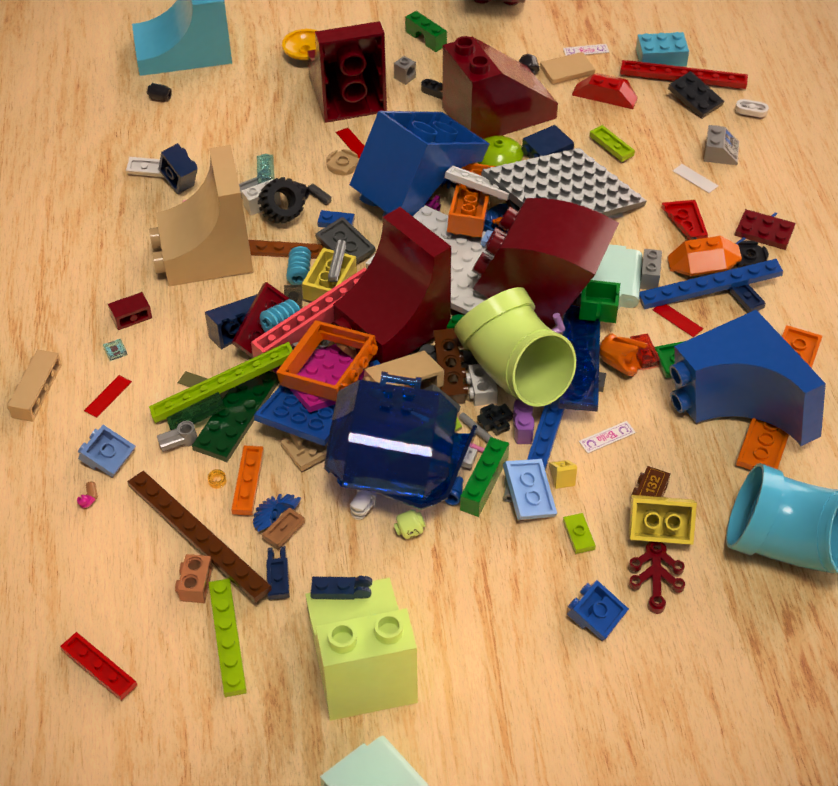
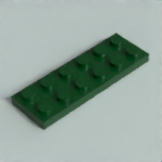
M267 371L229 389L192 444L193 451L228 462L253 424L254 414L269 399L279 383L277 374Z

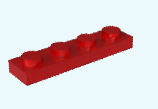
M75 632L60 646L62 652L119 700L122 701L138 686L131 676L78 632Z

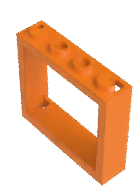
M315 320L276 372L280 385L341 403L343 398L349 393L352 385L357 382L359 375L368 366L371 358L377 353L378 346L375 335ZM323 339L361 349L336 385L297 375Z

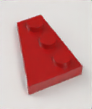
M696 200L662 203L661 208L688 239L692 237L697 239L708 238V233Z

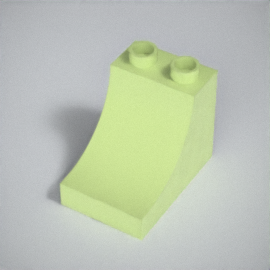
M390 578L372 581L371 587H368L372 590V593L368 598H354V600L312 599L310 593L305 594L330 721L418 703L417 646L407 608L399 610Z

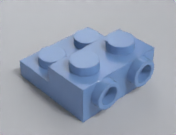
M102 425L99 430L95 429L89 437L91 440L87 444L84 442L78 450V453H80L78 459L92 469L98 468L110 477H113L135 450L136 446L105 425Z

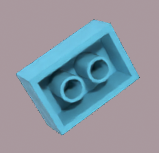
M684 32L637 35L636 53L639 62L680 67L687 66L689 49Z

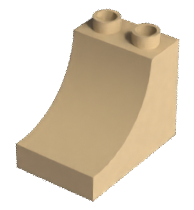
M231 145L209 148L210 167L201 187L181 204L165 211L157 212L158 227L149 228L152 248H161L162 250L152 253L156 274L166 272L169 286L254 272Z

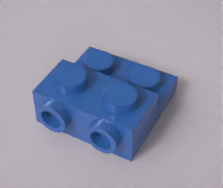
M596 580L591 585L587 583L580 590L582 596L579 599L575 597L567 606L570 609L567 615L582 629L587 627L603 641L629 608Z

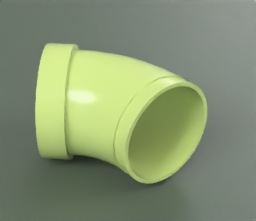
M512 288L490 297L470 310L458 321L454 332L464 349L471 351L484 371L502 389L527 405L535 407L545 406L560 398L571 384L576 370L575 350L566 337L551 330L539 319L534 312L535 305L524 288Z

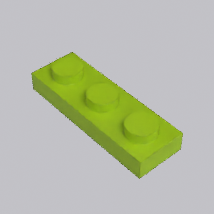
M603 125L590 131L589 136L621 162L634 156L635 150Z

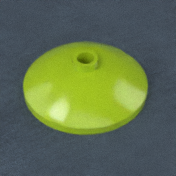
M487 137L483 140L490 145L483 161L477 163L500 166L522 161V146L510 137Z

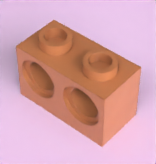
M185 555L184 562L180 563V580H177L175 584V592L178 593L180 601L206 602L213 571L211 556Z

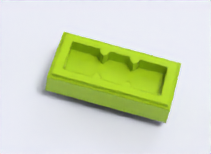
M583 513L563 517V523L575 554L595 550L596 545Z

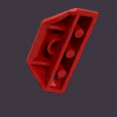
M595 73L577 83L572 92V96L634 109L638 99L627 79Z

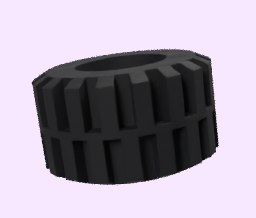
M285 177L276 178L261 189L262 192L258 196L260 198L258 204H261L259 210H263V216H268L270 222L275 220L274 223L276 224L289 222L303 210L302 206L305 205V200L302 199L305 195L304 193L301 194L303 189L297 187L298 183L296 181L292 183L290 178L286 180ZM275 192L283 193L287 197L289 202L288 209H281L276 205L274 200Z

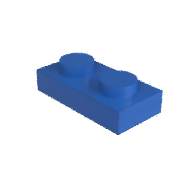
M321 210L317 222L318 227L325 228L341 217H344L353 226L355 214Z

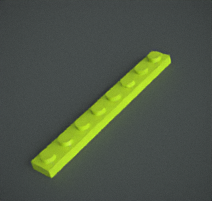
M290 343L282 344L149 406L154 422L157 423L165 420L172 415L282 365L293 351Z

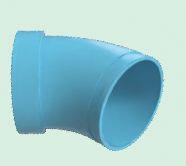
M762 463L756 464L744 480L734 502L726 533L727 547L747 555L756 553L791 565L838 574V489L797 481L785 477L783 472Z

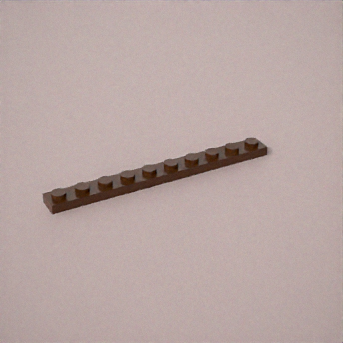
M144 470L127 481L128 486L199 552L204 556H211L212 564L255 603L272 590L271 585Z

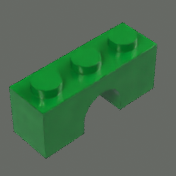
M418 11L405 16V32L414 38L424 35L425 45L428 48L437 52L443 49L444 44H447V31Z

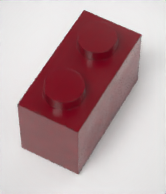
M143 292L108 304L110 316L117 330L152 319L150 305Z

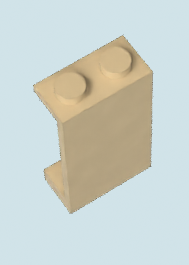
M421 351L365 368L362 382L364 387L373 394V397L382 405H385L386 391L424 379H428L437 387L443 386L444 369L428 353Z

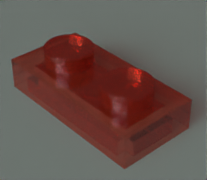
M648 333L630 337V339L648 344L647 348L640 347L636 353L642 369L660 365V358Z

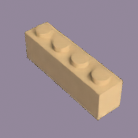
M37 349L35 355L31 357L27 370L23 372L22 379L17 384L15 393L7 404L12 418L34 422L62 366L59 353Z

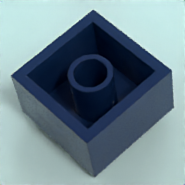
M177 143L161 152L158 170L174 191L180 194L194 186L198 167L195 161L189 158L187 151Z

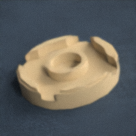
M342 149L339 152L337 150L333 151L326 158L327 168L336 175L352 174L355 172L359 162L358 155L347 149Z

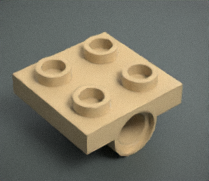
M293 434L281 440V446L301 472L335 454V448L329 441L323 446Z

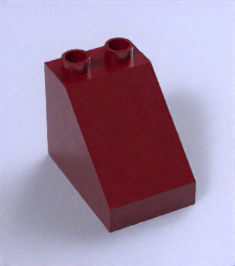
M462 36L457 38L455 42L443 45L442 108L449 117L480 138L503 136L557 119L558 102L524 64L473 36Z

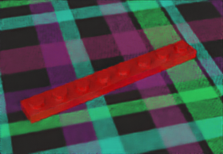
M622 60L620 71L621 75L672 81L691 71L706 85L746 89L748 74Z

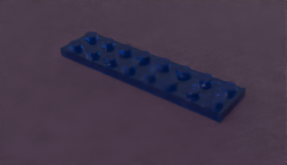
M571 305L563 314L565 330L562 332V335L574 347L576 370L568 389L559 398L558 408L598 412L599 319H596V321L579 319L580 306Z

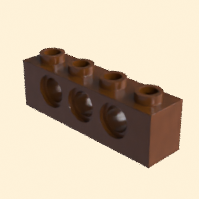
M454 328L434 330L437 363L444 369V383L440 389L456 403H465V396L469 394L468 385L463 383V379H466L465 367L461 368L464 356L463 351H459V346H462L456 336Z

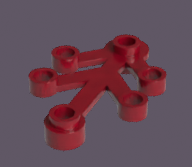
M650 541L646 545V552L639 558L633 557L630 559L629 568L633 572H638L641 570L642 565L651 559L652 565L640 575L631 576L629 586L634 590H638L645 581L652 577L653 596L649 599L648 609L654 614H661L666 606V601L661 596V578L672 586L674 592L681 593L685 588V581L671 575L661 566V560L671 567V571L676 575L684 572L685 564L680 560L675 561L666 553L667 547L663 542Z

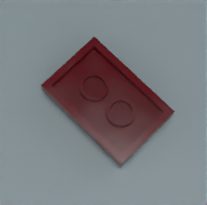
M745 209L735 236L786 250L796 223Z

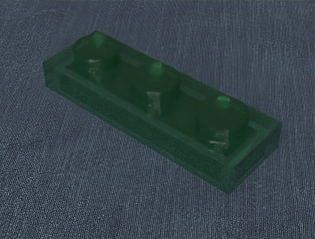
M217 392L167 417L170 430H174L183 421H191L193 424H196L226 409L222 396Z

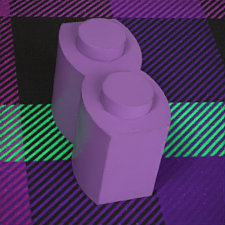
M518 399L515 400L513 408L514 440L516 444H531L534 434L533 406L527 405Z

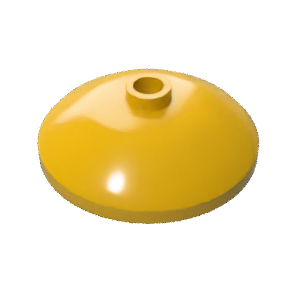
M299 29L287 34L282 41L283 51L291 58L308 60L307 51L316 49L315 31L317 30Z

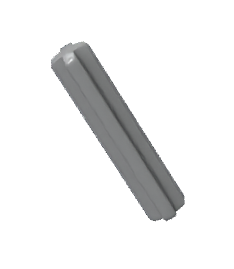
M338 240L336 242L328 274L330 282L338 281L346 249L345 240Z

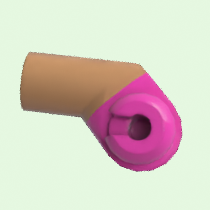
M90 481L86 483L87 494L77 498V504L80 507L87 508L98 498L95 482Z

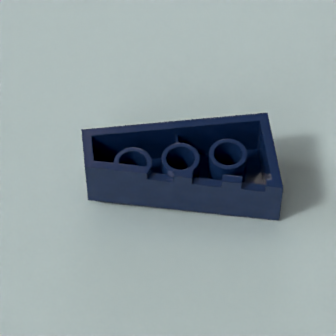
M257 294L205 312L209 338L221 350L232 344Z

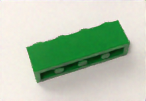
M490 437L460 496V511L477 517L480 516L501 474L503 464L508 459V442Z

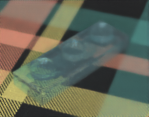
M262 154L257 156L258 184L275 179L273 155Z

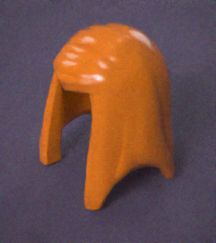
M610 333L601 341L599 353L602 360L608 365L628 376H634V374H637V370L641 368L636 353L640 347L647 348L648 344L630 338L617 337Z

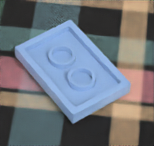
M542 459L505 461L503 468L517 519L555 517L557 510Z

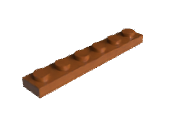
M248 240L251 256L289 257L291 249L303 246L310 250L311 259H317L324 248V245L315 243Z

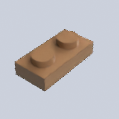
M288 508L262 533V538L279 549L305 523V517Z

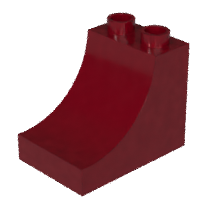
M377 21L315 31L316 49L307 51L309 77L324 122L378 114V111H387L385 32L381 22Z
M401 207L383 217L382 234L377 251L358 282L333 304L334 322L331 324L375 335L378 351L370 361L378 360L382 364L405 357L434 337V330L447 329L451 319V246ZM355 348L358 354L361 349Z

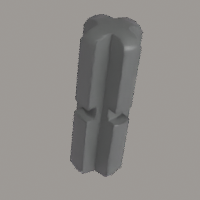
M313 183L308 186L310 194L325 205L331 203L332 197Z

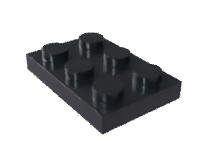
M691 71L668 86V89L701 119L721 107L724 103L720 96Z

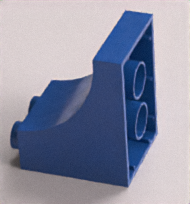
M378 111L349 185L361 193L359 199L363 203L383 209V217L398 207L414 216L425 206L434 191L446 180L445 172L452 166L462 168L471 163L482 162L490 144L443 112Z
M757 310L674 346L675 364L670 366V374L675 382L676 390L670 393L671 401L679 413L686 411L695 423L718 417H747L767 422L782 429L795 439L800 446L821 437L826 383Z

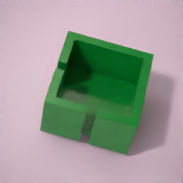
M590 280L582 291L579 319L587 321L599 319L600 322L616 323L621 283Z

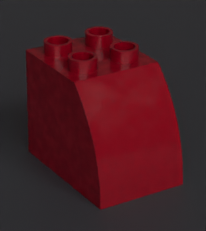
M526 198L518 211L510 206L498 225L505 229V231L503 232L495 228L485 244V251L491 255L489 256L482 252L471 270L479 275L473 290L490 298L503 291L522 287L533 301L536 315L547 327L552 329L556 325L553 314L559 313L562 317L596 274L619 223L602 213L575 203L548 198Z

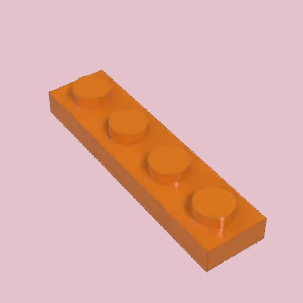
M244 445L231 509L232 514L253 515L264 454L263 446Z

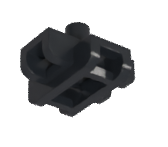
M492 403L480 409L477 421L482 423L485 431L492 430L497 436L502 430H510L508 421L513 418V412L505 403L500 406Z

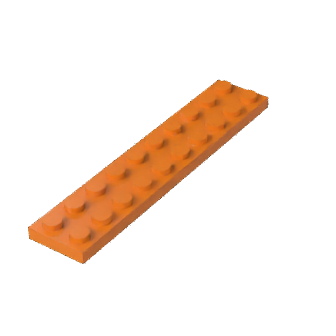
M786 325L782 337L812 368L823 336ZM752 418L736 465L752 470L756 464L762 463L778 469L789 434L772 424Z

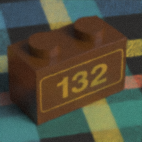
M647 466L645 473H640L637 482L639 487H634L632 495L664 497L671 473Z

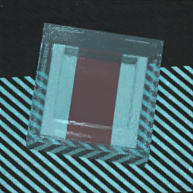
M121 339L103 344V348L110 361L127 355Z

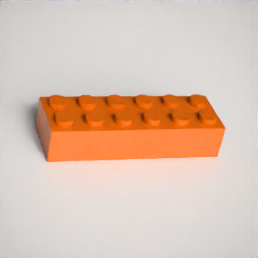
M471 163L461 169L481 175L483 169L496 166ZM457 183L448 215L447 232L455 235L462 234L471 237H482L491 195L483 194L479 190L470 189L463 184Z

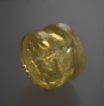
M215 469L208 474L209 485L212 488L219 489L225 486L227 480L222 470ZM215 477H217V479H218L219 477L221 478L220 481L217 482V480H216V481L214 482V478H215Z

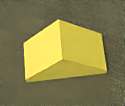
M569 460L549 463L555 489L575 486L576 464Z

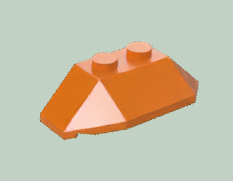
M722 236L684 241L668 255L670 271H676L688 276L727 271L737 262L742 261L739 246Z

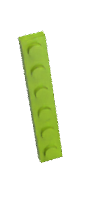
M230 579L209 582L224 696L230 697L246 694L247 690Z

